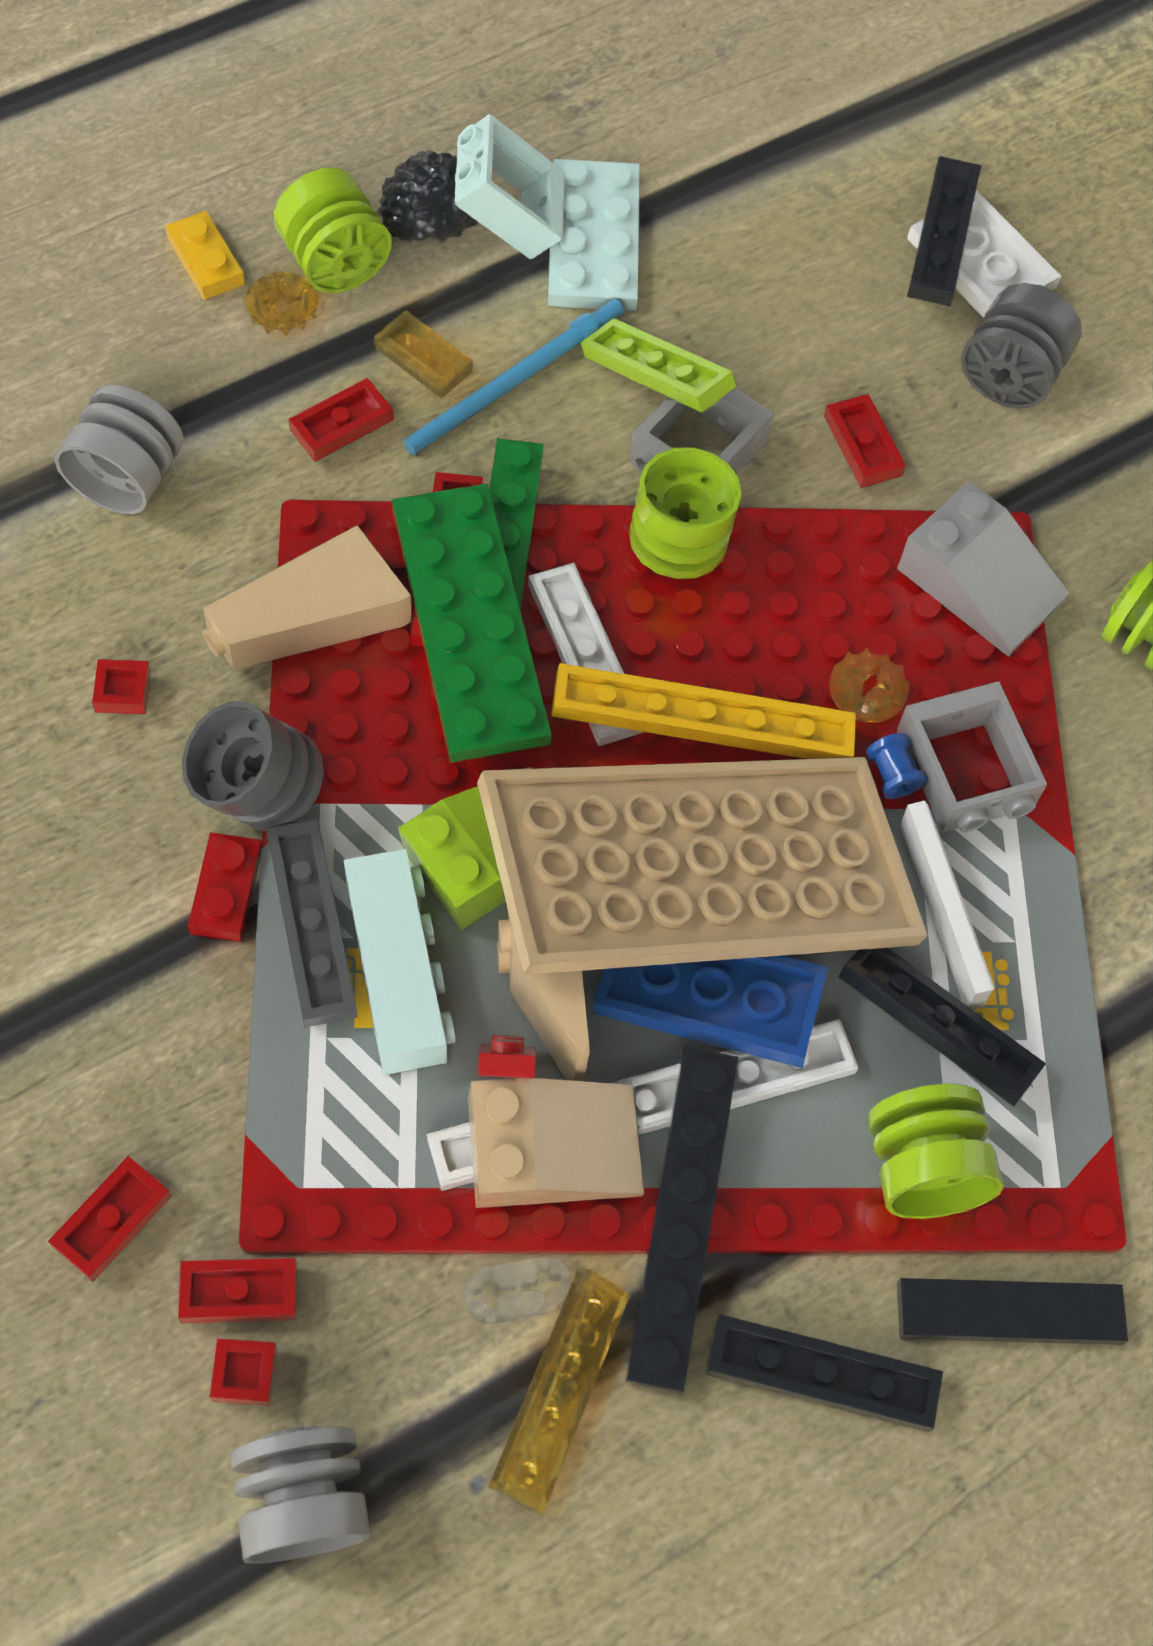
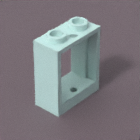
M488 114L476 124L467 126L458 136L455 205L530 260L563 239L564 171L491 114ZM492 170L521 192L520 202L492 182Z

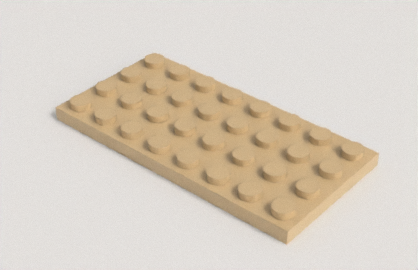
M866 757L482 771L477 784L523 975L916 946L928 936Z

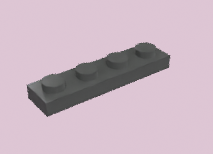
M318 819L266 828L304 1028L358 1017Z

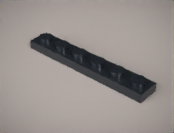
M686 1046L682 1051L627 1367L626 1383L676 1393L684 1392L739 1058L737 1056Z

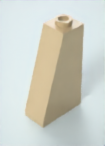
M357 525L204 607L203 611L207 628L202 631V635L211 652L216 657L223 654L231 667L236 670L403 627L412 622L411 595Z

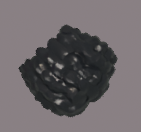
M430 150L427 152L420 151L416 155L409 157L404 163L399 164L394 169V176L385 179V183L382 185L383 197L379 199L381 207H378L377 213L382 217V222L388 228L392 237H398L402 241H421L433 238L442 243L450 237H460L465 228L476 226L479 223L455 205L457 156H452V154L446 152L438 155Z

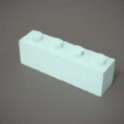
M407 849L345 859L346 884L383 1075L445 1064L447 1063V1044L455 1043V1033L450 1011L440 1012L437 994L445 993V986L440 962L430 963L427 946L435 945V938L430 913L420 915L417 898L425 897L420 866L410 868Z

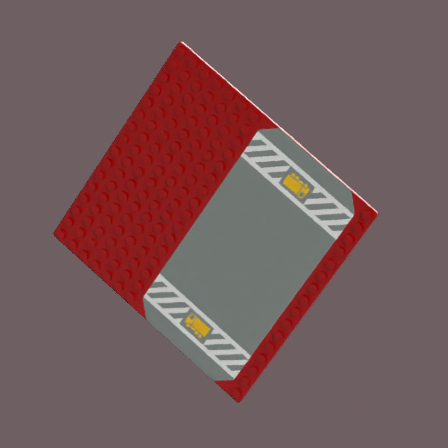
M286 500L282 503L278 567L358 525L411 595L412 622L396 629L272 660L269 714L313 739L322 754L324 776L319 795L309 812L297 822L318 819L358 1017L304 1028L267 831H262L239 1225V1245L244 1253L613 1254L648 1252L669 1127L638 1135L644 1188L643 1196L476 1208L474 1182L441 1191L427 1142V1134L470 1122L468 1095L471 1081L512 1078L478 1076V1058L481 1044H491L492 1035L525 1037V1046H535L534 1078L566 1079L511 995L508 973H498V920L508 919L506 902L461 931L424 879L425 897L417 898L420 915L430 913L435 945L427 946L430 963L439 961L441 965L445 993L437 994L440 1012L450 1011L455 1043L447 1044V1063L383 1075L344 868L345 859L402 850L403 846L398 827L440 800L477 787L482 771L515 770L528 767L543 769L804 759L648 732L598 746L588 722L552 717L556 673L559 663L562 662L530 591L528 579L530 575L571 563L575 564L624 674L856 713L853 758L866 757L928 935L919 945L889 947V949L961 1002V997L900 829L907 805L925 801L927 804V798L922 788L911 795L898 799L885 798L882 792L885 783L876 762L869 761L866 750L875 741L898 733L897 728L906 706L999 681L1047 783L1046 788L1036 803L1035 809L1030 813L1015 819H1008L1006 815L990 819L982 827L969 832H961L958 828L941 833L928 803L995 987L984 1007L974 1011L1046 1063L1044 1068L1017 1104L1012 1106L838 977L845 964L858 950L783 955L828 967L814 1026L840 1019L859 1068L855 1074L730 1109L707 1253L1118 1252L1126 1245L1127 1238L1045 623L1043 622L1008 657L897 569L908 537L936 511L738 507L723 561L712 572L700 577L674 579L652 571L640 562L632 550L629 529L635 505L536 504L520 613L551 731V745L450 763L425 649L420 646H411L410 635L415 606L393 514L392 501ZM1009 512L1034 545L1029 515L1023 512ZM984 725L930 740L957 802L1012 787ZM409 860L410 868L414 867L412 862ZM604 969L582 971L590 1046L585 1082L611 1083L680 1064L682 1051L685 1046L717 1053L730 1050L593 1014V1001ZM962 1084L979 1090L985 1107L983 1115L986 1117L990 1127V1133L983 1142L991 1144L996 1151L1004 1188L1000 1195L988 1203L969 1211L944 1217L916 1219L902 1218L891 1214L886 1208L879 1178V1170L886 1161L879 1159L873 1150L872 1143L875 1138L869 1131L867 1122L870 1109L883 1099L894 1094L925 1085Z

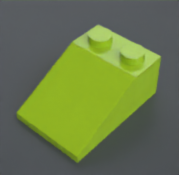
M478 786L440 800L398 827L403 849H407L409 860L414 867L420 866L422 878L461 931L506 902Z

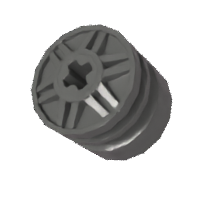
M1030 283L1010 285L996 296L987 310L983 322L977 326L973 336L969 338L964 346L961 355L963 372L970 384L978 392L997 404L1017 409L1034 407L1047 397L1052 385L1058 379L1061 369L1066 366L1077 348L1082 336L1081 321L1072 305L1058 293L1042 285Z
M231 701L213 708L193 729L187 739L182 758L183 781L191 796L204 805L225 815H230L259 831H266V828L299 821L309 812L318 797L324 776L322 754L313 739L248 702Z

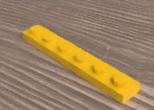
M559 663L552 717L804 759L854 757L856 713L563 663Z

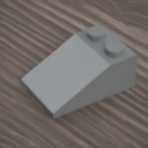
M971 481L962 486L908 537L897 568L1008 657L1070 594L1008 510Z

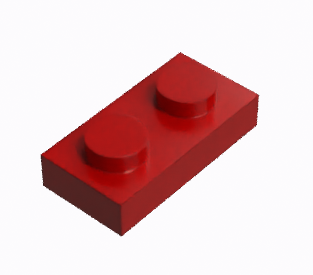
M367 377L288 420L290 431L313 461L316 462L394 419L393 408Z
M869 394L826 406L824 418L860 488L903 476L906 464Z
M210 832L187 926L190 935L242 942L261 859V839Z
M492 1035L491 1044L480 1045L478 1076L534 1079L535 1046H525V1037Z
M127 1156L48 1240V1243L93 1283L167 1203L172 1195L163 1184L131 1157Z
M296 1258L180 1261L178 1320L181 1324L296 1320Z

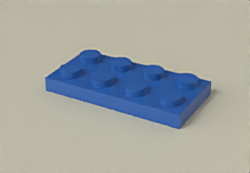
M770 956L604 969L593 1001V1014L803 1068L828 967L787 956Z

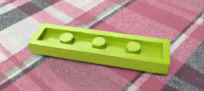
M615 318L580 342L585 358L701 413L714 406L723 396L736 387L731 370Z

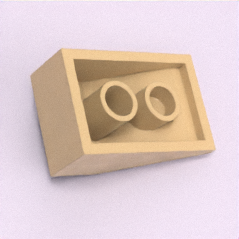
M508 912L507 920H498V973H508L511 995L564 1078L571 1081H584L590 1046L582 971L523 975Z
M543 1078L471 1081L468 1107L476 1208L638 1197L644 1195L633 1085Z

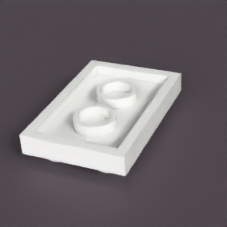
M976 191L955 289L984 318L996 296L1006 287L1019 283H1030L1054 290L1059 284L1061 275ZM924 219L910 226L907 237L917 249Z

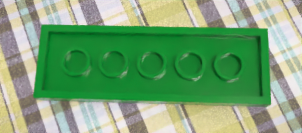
M488 483L392 499L393 514L450 763L551 745V731Z

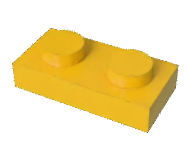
M206 210L165 225L168 240L204 300L245 285L242 269Z

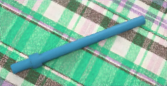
M613 299L592 314H582L570 322L568 330L403 440L405 448L414 456L577 345H581L580 342L611 319L619 318L624 314L623 305L619 300Z

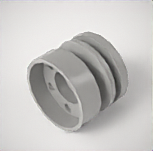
M107 384L95 390L88 405L81 412L78 419L79 424L72 426L57 450L54 461L58 472L67 484L81 496L110 511L133 515L143 512L161 481L160 475L167 472L173 459H175L181 449L184 439L182 430L173 416L159 403L139 391L121 385Z
M317 1426L286 1429L240 1446L230 1453L231 1467L235 1473L253 1474L240 1479L234 1484L235 1495L241 1498L264 1499V1506L238 1518L242 1556L245 1563L258 1564L298 1559L343 1549L371 1538L364 1494L347 1491L336 1492L337 1484L345 1482L361 1473L359 1459L338 1458L357 1449L354 1429L347 1427L321 1428Z

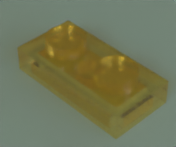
M406 310L374 336L375 349L441 399L473 372L472 359Z

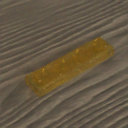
M578 1268L488 1486V1488L528 1511L540 1514L545 1512L630 1297L628 1293L594 1270Z

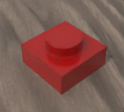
M98 659L92 699L95 713L146 714L151 675L149 662Z
M217 1338L209 1395L210 1400L221 1403L270 1406L277 1354L276 1342Z

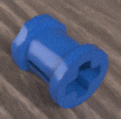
M906 733L885 736L875 741L866 750L869 761L876 762L885 783L882 792L887 799H898L911 795L924 787L927 781L925 772L918 770L908 749L911 746V740Z

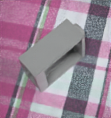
M737 388L731 390L714 406L708 408L703 413L691 408L735 438L718 457L727 462L736 475L768 442L774 413ZM667 397L632 433L629 462L634 464L641 474L644 466L656 454L672 449L661 441L660 438L690 407Z
M999 681L906 706L897 732L906 733L909 736L911 746L908 749L918 770L925 772L927 781L922 789L941 833L958 828L961 832L973 831L985 825L990 819L1005 815L1008 819H1015L1035 809L1036 803L1046 788L1047 783ZM984 725L1012 787L957 802L930 740Z

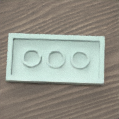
M553 159V163L564 171L563 239L550 247L548 306L599 309L611 300L617 299L621 302L625 311H636L638 301L639 163Z

